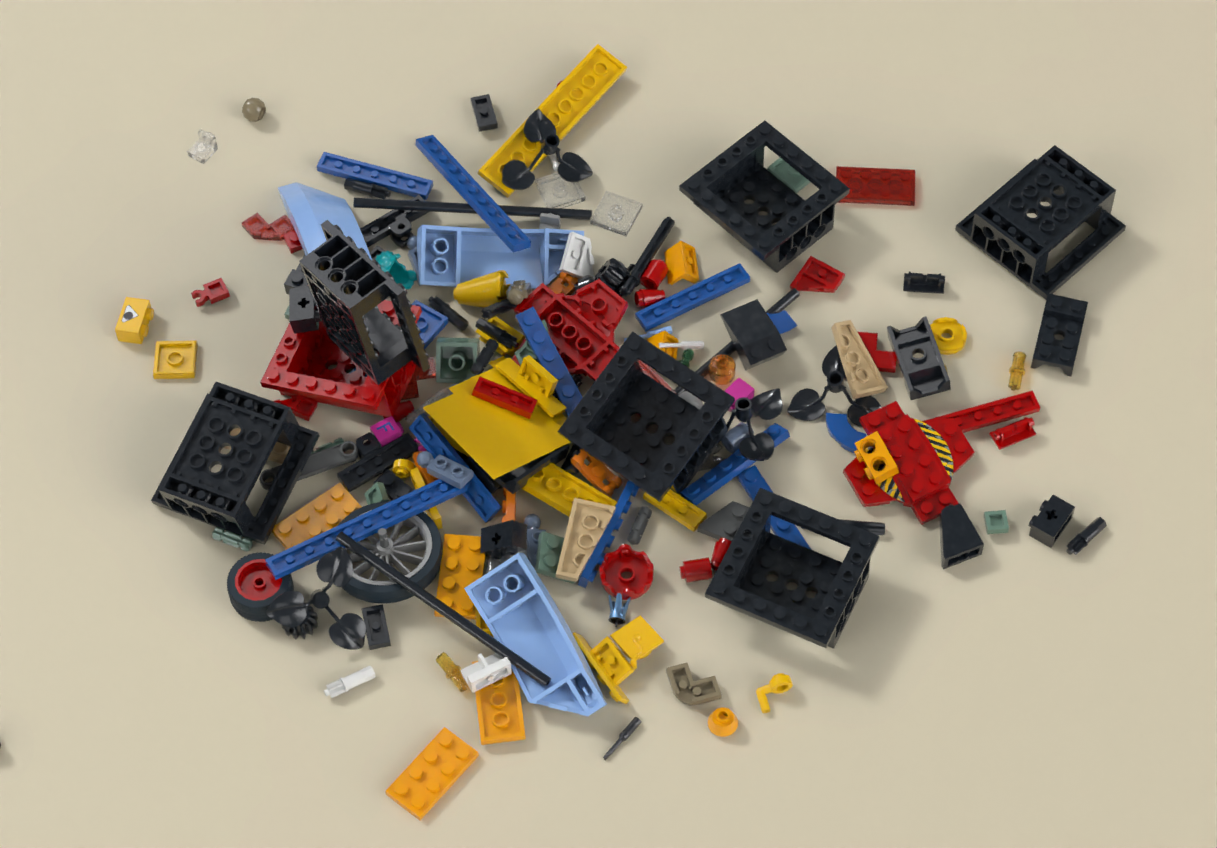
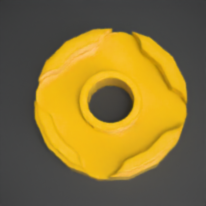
M948 317L938 318L930 325L940 354H955L965 346L967 332L963 324L958 323L956 319ZM943 333H948V334H950L952 337H951V338H943V337L941 336V334H943Z

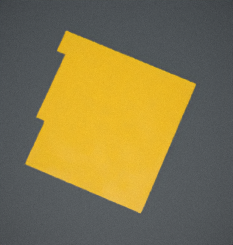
M504 356L489 362L493 367L492 369L448 388L453 394L423 407L493 479L570 443L569 440L557 432L567 419L562 413L552 418L536 404L530 419L472 396L473 389L480 376L524 394L495 368L497 363L506 359Z

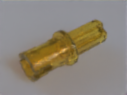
M1020 351L1013 354L1012 366L1009 368L1010 378L1008 387L1012 391L1020 389L1022 376L1025 375L1024 364L1026 354Z
M447 653L439 654L436 662L446 673V678L451 679L460 692L467 690L465 685L468 688L469 686L461 674V667L456 665Z

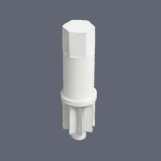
M368 666L344 678L341 677L339 680L326 685L327 689L324 690L326 696L330 695L333 698L348 692L349 689L375 678V672L371 666Z

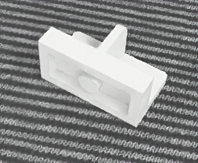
M480 653L478 654V662L462 669L461 674L471 692L474 693L512 674L511 663L507 657L502 658L497 653L486 658Z

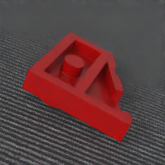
M810 256L790 284V289L835 293L844 280L845 274Z

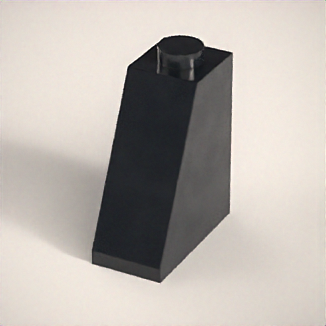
M961 503L948 505L941 510L939 523L942 568L946 569L982 555L984 543Z

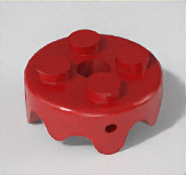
M622 544L616 551L605 555L602 565L599 567L601 585L614 598H616L618 593H621L622 600H627L629 597H631V600L641 597L652 585L654 576L653 563H651L644 551L637 552L630 545ZM630 572L632 577L624 579L621 577V574Z

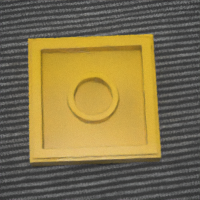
M197 340L156 341L153 378H195Z

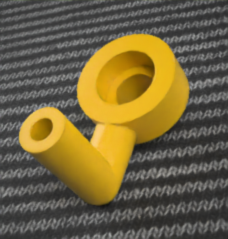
M397 459L394 461L392 471L399 478H407L411 476V470L417 467L407 459Z
M778 673L772 677L769 684L757 688L756 695L762 713L771 711L766 694L771 692L776 694L783 693L792 688L793 684L789 675Z

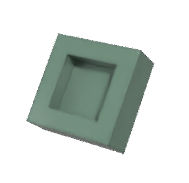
M376 482L364 493L368 505L389 501L384 484Z
M1006 510L984 512L987 534L1008 533L1009 525Z

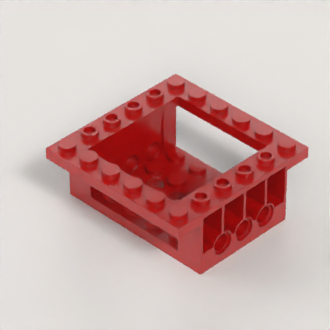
M384 300L377 305L382 314L386 313L389 316L392 324L400 326L392 301ZM412 305L410 309L416 317L415 323L417 324L422 310L420 306ZM322 321L319 322V330L294 334L289 323L260 383L264 388L278 390L281 395L290 397L302 395L323 404L385 417H394L417 366L410 361L381 384L377 385L368 375L365 377L366 373L329 339ZM331 365H337V367L333 368L332 370L328 369V367ZM356 368L354 372L346 373L349 369Z

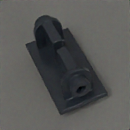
M909 271V273H904L903 291L944 294L945 276L941 275V273L923 275V273H911Z

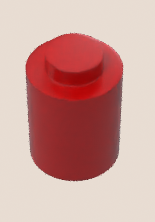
M653 259L641 276L640 283L646 289L657 290L669 271L667 264L661 259Z
M709 557L683 561V566H679L680 577L685 579L686 583L712 579Z

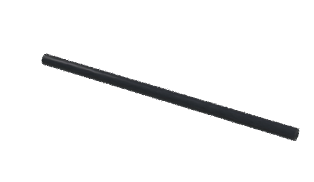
M354 198L353 208L477 214L468 203ZM498 205L508 216L540 217L541 213H552L565 219L592 220V210Z
M793 288L769 308L766 313L776 314L783 311L800 296V293L797 289ZM730 341L695 372L703 378L736 351L733 342ZM678 386L672 392L679 395L686 390Z
M343 532L337 535V542L502 658L507 657L512 665L544 687H547L550 683L551 678L351 537Z

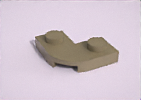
M687 662L666 668L672 691L681 702L688 705H699L722 698L715 676L694 681Z

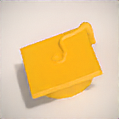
M641 615L610 635L613 641L622 649L623 653L631 659L630 665L634 670L637 669L638 659L647 657L653 649L664 643V640Z

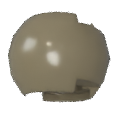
M252 97L247 99L242 107L243 116L252 122L261 120L266 111L264 102L259 98Z

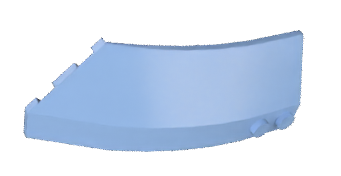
M297 182L278 187L288 218L292 222L305 255H308L326 242L321 224L328 220L333 225H338L346 237L350 236L359 249L363 248L372 260L358 223L345 199Z

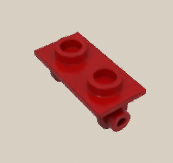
M1025 417L1005 427L998 428L989 434L1000 450L1035 436L1036 432L1032 428L1034 420Z

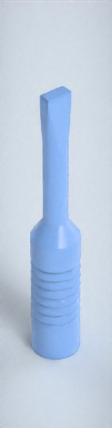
M671 326L650 330L646 334L639 336L649 338L664 330L669 334H673Z

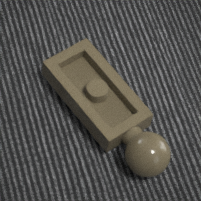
M525 280L514 281L506 291L507 300L514 305L520 304L524 298H528L531 292V283H525Z

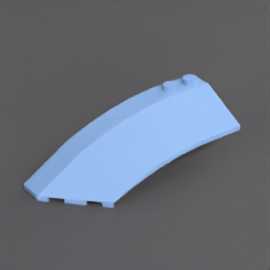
M421 225L417 229L419 284L456 287L459 283L499 270H505L509 277L505 278L506 284L511 285L514 281L525 280V283H531V289H536L541 283L547 286L562 272L559 269L569 233L575 232L584 236V231L549 228L521 229L531 240V247L513 253L491 228Z
M517 553L464 588L494 638L551 678L547 687H544L511 664V669L529 703L540 704L584 716H590L607 705L575 637L525 553Z

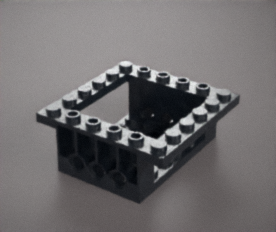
M765 120L679 185V191L693 201V204L776 273L833 229L835 204L850 192L849 187ZM767 146L819 190L807 200L800 197L763 167L764 147ZM752 200L754 203L746 204L744 201ZM760 211H765L768 214L765 216L759 215L758 213Z
M1054 145L1039 159L1032 160L956 225L955 231L1043 298L1047 299L1048 293L1053 294L1124 232L1126 225L1111 215L1116 189ZM1041 202H1048L1050 205H1049V206H1043V205H1041L1040 203H1041ZM1034 213L1037 215V217L1031 218L1027 216V214ZM1083 222H1086L1095 229L1093 233L1047 273L1045 272L1049 252Z
M328 220L323 222L321 227L326 242L299 262L329 339L377 385L381 384L410 361L423 372L427 371L430 368L428 362L429 355L424 350L425 343L419 335L421 331L415 323L416 317L410 309L412 304L406 297L408 292L401 283L397 284L388 271L384 272L375 259L371 260L363 248L359 249L350 236L346 237L338 225H333ZM388 297L391 298L400 326L392 324L389 316L386 313L382 314L377 307L378 304Z
M632 331L557 432L661 502L670 489L681 495L680 492L687 487L724 437L728 429L723 416L734 403L735 398ZM638 361H642L703 401L704 405L699 410L643 373ZM639 413L641 414V420L636 423L631 422V416ZM650 425H657V432L653 434L647 432V428ZM666 436H674L675 441L672 444L666 445L664 443Z
M216 381L210 393H207L151 501L160 507L209 525L220 527L265 545L320 435L316 431L299 426L291 407ZM235 428L241 429V430H240V433H239L238 435H236V436H231V435H230V432H231L233 429H235ZM276 442L288 445L291 448L258 513L254 517L246 501ZM226 446L231 447L229 453L221 454L222 448ZM219 464L222 466L220 471L216 473L211 472L214 465Z
M760 488L708 586L705 598L821 647L827 648L828 646L834 649L869 578L871 556L880 540V536ZM771 515L850 547L843 563L770 533ZM769 574H775L778 579L770 582L766 577ZM789 582H794L798 587L795 590H789L786 585ZM813 590L818 595L815 598H809L806 596V592Z

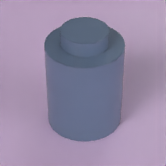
M740 422L726 432L721 439L722 444L730 453H735L739 449L740 442L744 438L750 437L747 423Z

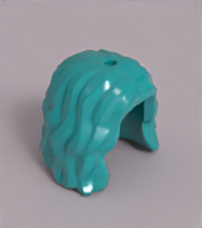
M388 250L377 255L375 260L379 263L381 269L384 272L388 271L397 284L401 283L406 290L411 289L414 281H417V274L413 270H406V267L397 261L401 255L394 254Z

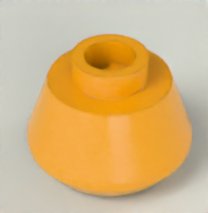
M717 708L708 717V728L717 736H729L738 727L737 716L728 708Z

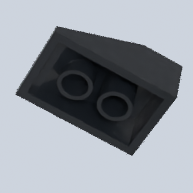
M758 299L720 314L745 371L777 358L787 351L779 331Z

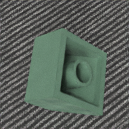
M438 338L436 342L437 383H461L476 376L470 369L474 363H477L475 360L480 354V338Z

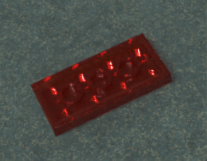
M836 167V178L850 188L849 194L838 203L915 205V170Z

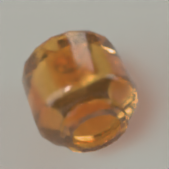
M724 354L713 357L709 364L710 379L719 385H727L734 380L736 364L733 358Z

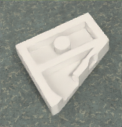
M575 232L569 233L560 271L580 279L586 275H591L595 279L592 266L594 258L591 254L590 238Z

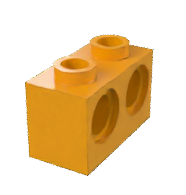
M877 431L855 442L857 450L854 453L859 462L864 461L867 467L864 471L869 480L874 479L875 483L879 484L899 473L896 463ZM866 448H875L874 452L870 454L865 453ZM879 464L885 465L882 471H876L875 467Z

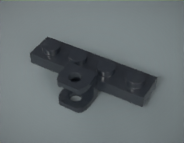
M420 195L412 198L410 201L425 200ZM392 210L360 228L367 247L389 235L397 246L405 247L408 239L414 236L411 232V222L430 211Z
M368 432L356 439V446L359 451L358 456L361 460L337 473V478L348 492H351L384 473L387 469H391L395 460L408 459L413 456V453L418 451V445L411 435L406 433L382 447L378 439Z

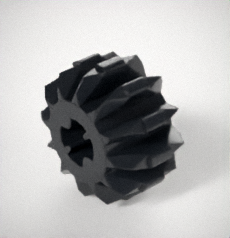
M611 258L598 270L594 281L600 279L614 291L624 281L623 279L627 275V268L619 260Z
M312 606L304 607L307 613L306 618L299 626L285 627L282 625L288 636L293 635V638L296 640L299 635L303 639L306 638L307 633L313 635V629L318 627V615L314 612Z

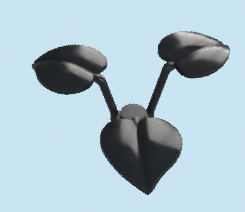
M537 109L528 117L524 126V135L532 143L540 141L541 150L529 167L519 160L509 161L503 168L502 182L505 186L514 190L529 188L535 180V176L530 170L543 153L545 155L556 153L557 161L560 163L557 171L565 181L579 182L591 177L593 172L587 162L575 153L566 152L563 154L562 159L560 158V148H558L560 140L556 135V128L551 120L540 109Z
M836 345L828 352L822 363V371L827 377V386L824 387L822 396L819 398V394L813 389H802L792 398L787 412L798 420H816L825 412V405L821 401L825 399L828 391L832 393L843 391L849 403L852 404L847 411L849 420L857 426H862L859 422L860 417L881 408V405L871 395L856 398L855 401L852 400L844 386L846 375Z
M779 388L763 392L751 400L742 397L735 402V409L732 410L726 426L729 429L735 416L741 422H747L750 437L744 438L739 445L740 453L746 459L764 461L771 458L774 453V442L771 436L764 432L754 436L750 419L752 416L757 417L759 415L763 420H770L781 414L783 404Z
M340 546L325 554L317 563L316 572L319 579L323 582H329L326 587H323L322 590L313 591L306 603H304L302 593L294 590L286 591L272 601L266 613L285 627H296L306 618L307 613L304 607L313 604L316 608H325L336 621L329 628L331 640L339 647L356 650L364 646L366 626L363 619L354 613H346L339 619L328 606L330 598L326 591L331 588L332 584L337 587L346 586L353 574L351 558L347 551Z

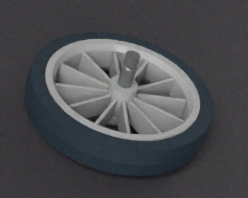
M391 501L363 506L346 516L339 525ZM421 512L396 524L389 538L386 529L381 528L378 530L379 540L374 535L368 537L373 544L364 541L358 542L390 566L395 565L406 577L423 589L431 584L439 572L443 553L442 540L436 524L425 512ZM402 525L412 528L404 535L396 539L402 528ZM417 535H420L424 540L419 542L407 543ZM426 550L424 558L408 554L410 552ZM354 553L349 554L352 563L364 561ZM399 560L419 566L410 572ZM366 561L353 569L351 580L346 586L342 587L353 597L370 603H395L414 596L390 578L389 581H376L380 573L376 568H374L369 580L361 577V574L373 567Z

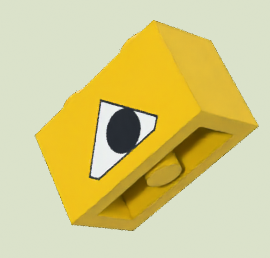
M133 297L125 298L115 327L118 341L142 344L144 337L148 335L149 321L154 317V309L151 307L150 300Z

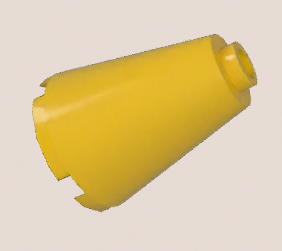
M499 270L459 283L453 290L454 299L459 304L483 308L507 299L506 291L510 284H506L505 278H509L505 270Z

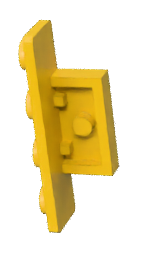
M530 355L523 358L521 366L511 358H506L496 364L495 368L525 395L537 399V405L550 417L554 418L565 412L566 406L553 396L558 379Z
M574 632L573 636L581 651L586 655L589 666L592 669H596L599 673L597 678L611 690L609 692L610 696L616 702L620 701L627 704L629 699L619 687V684L633 673L634 669L613 640L607 636L592 649L582 635Z

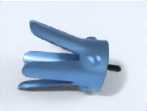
M621 593L617 594L616 602L612 601L611 596L608 595L610 605L608 620L617 627V625L626 622L625 615L631 597L627 599V602L622 607Z

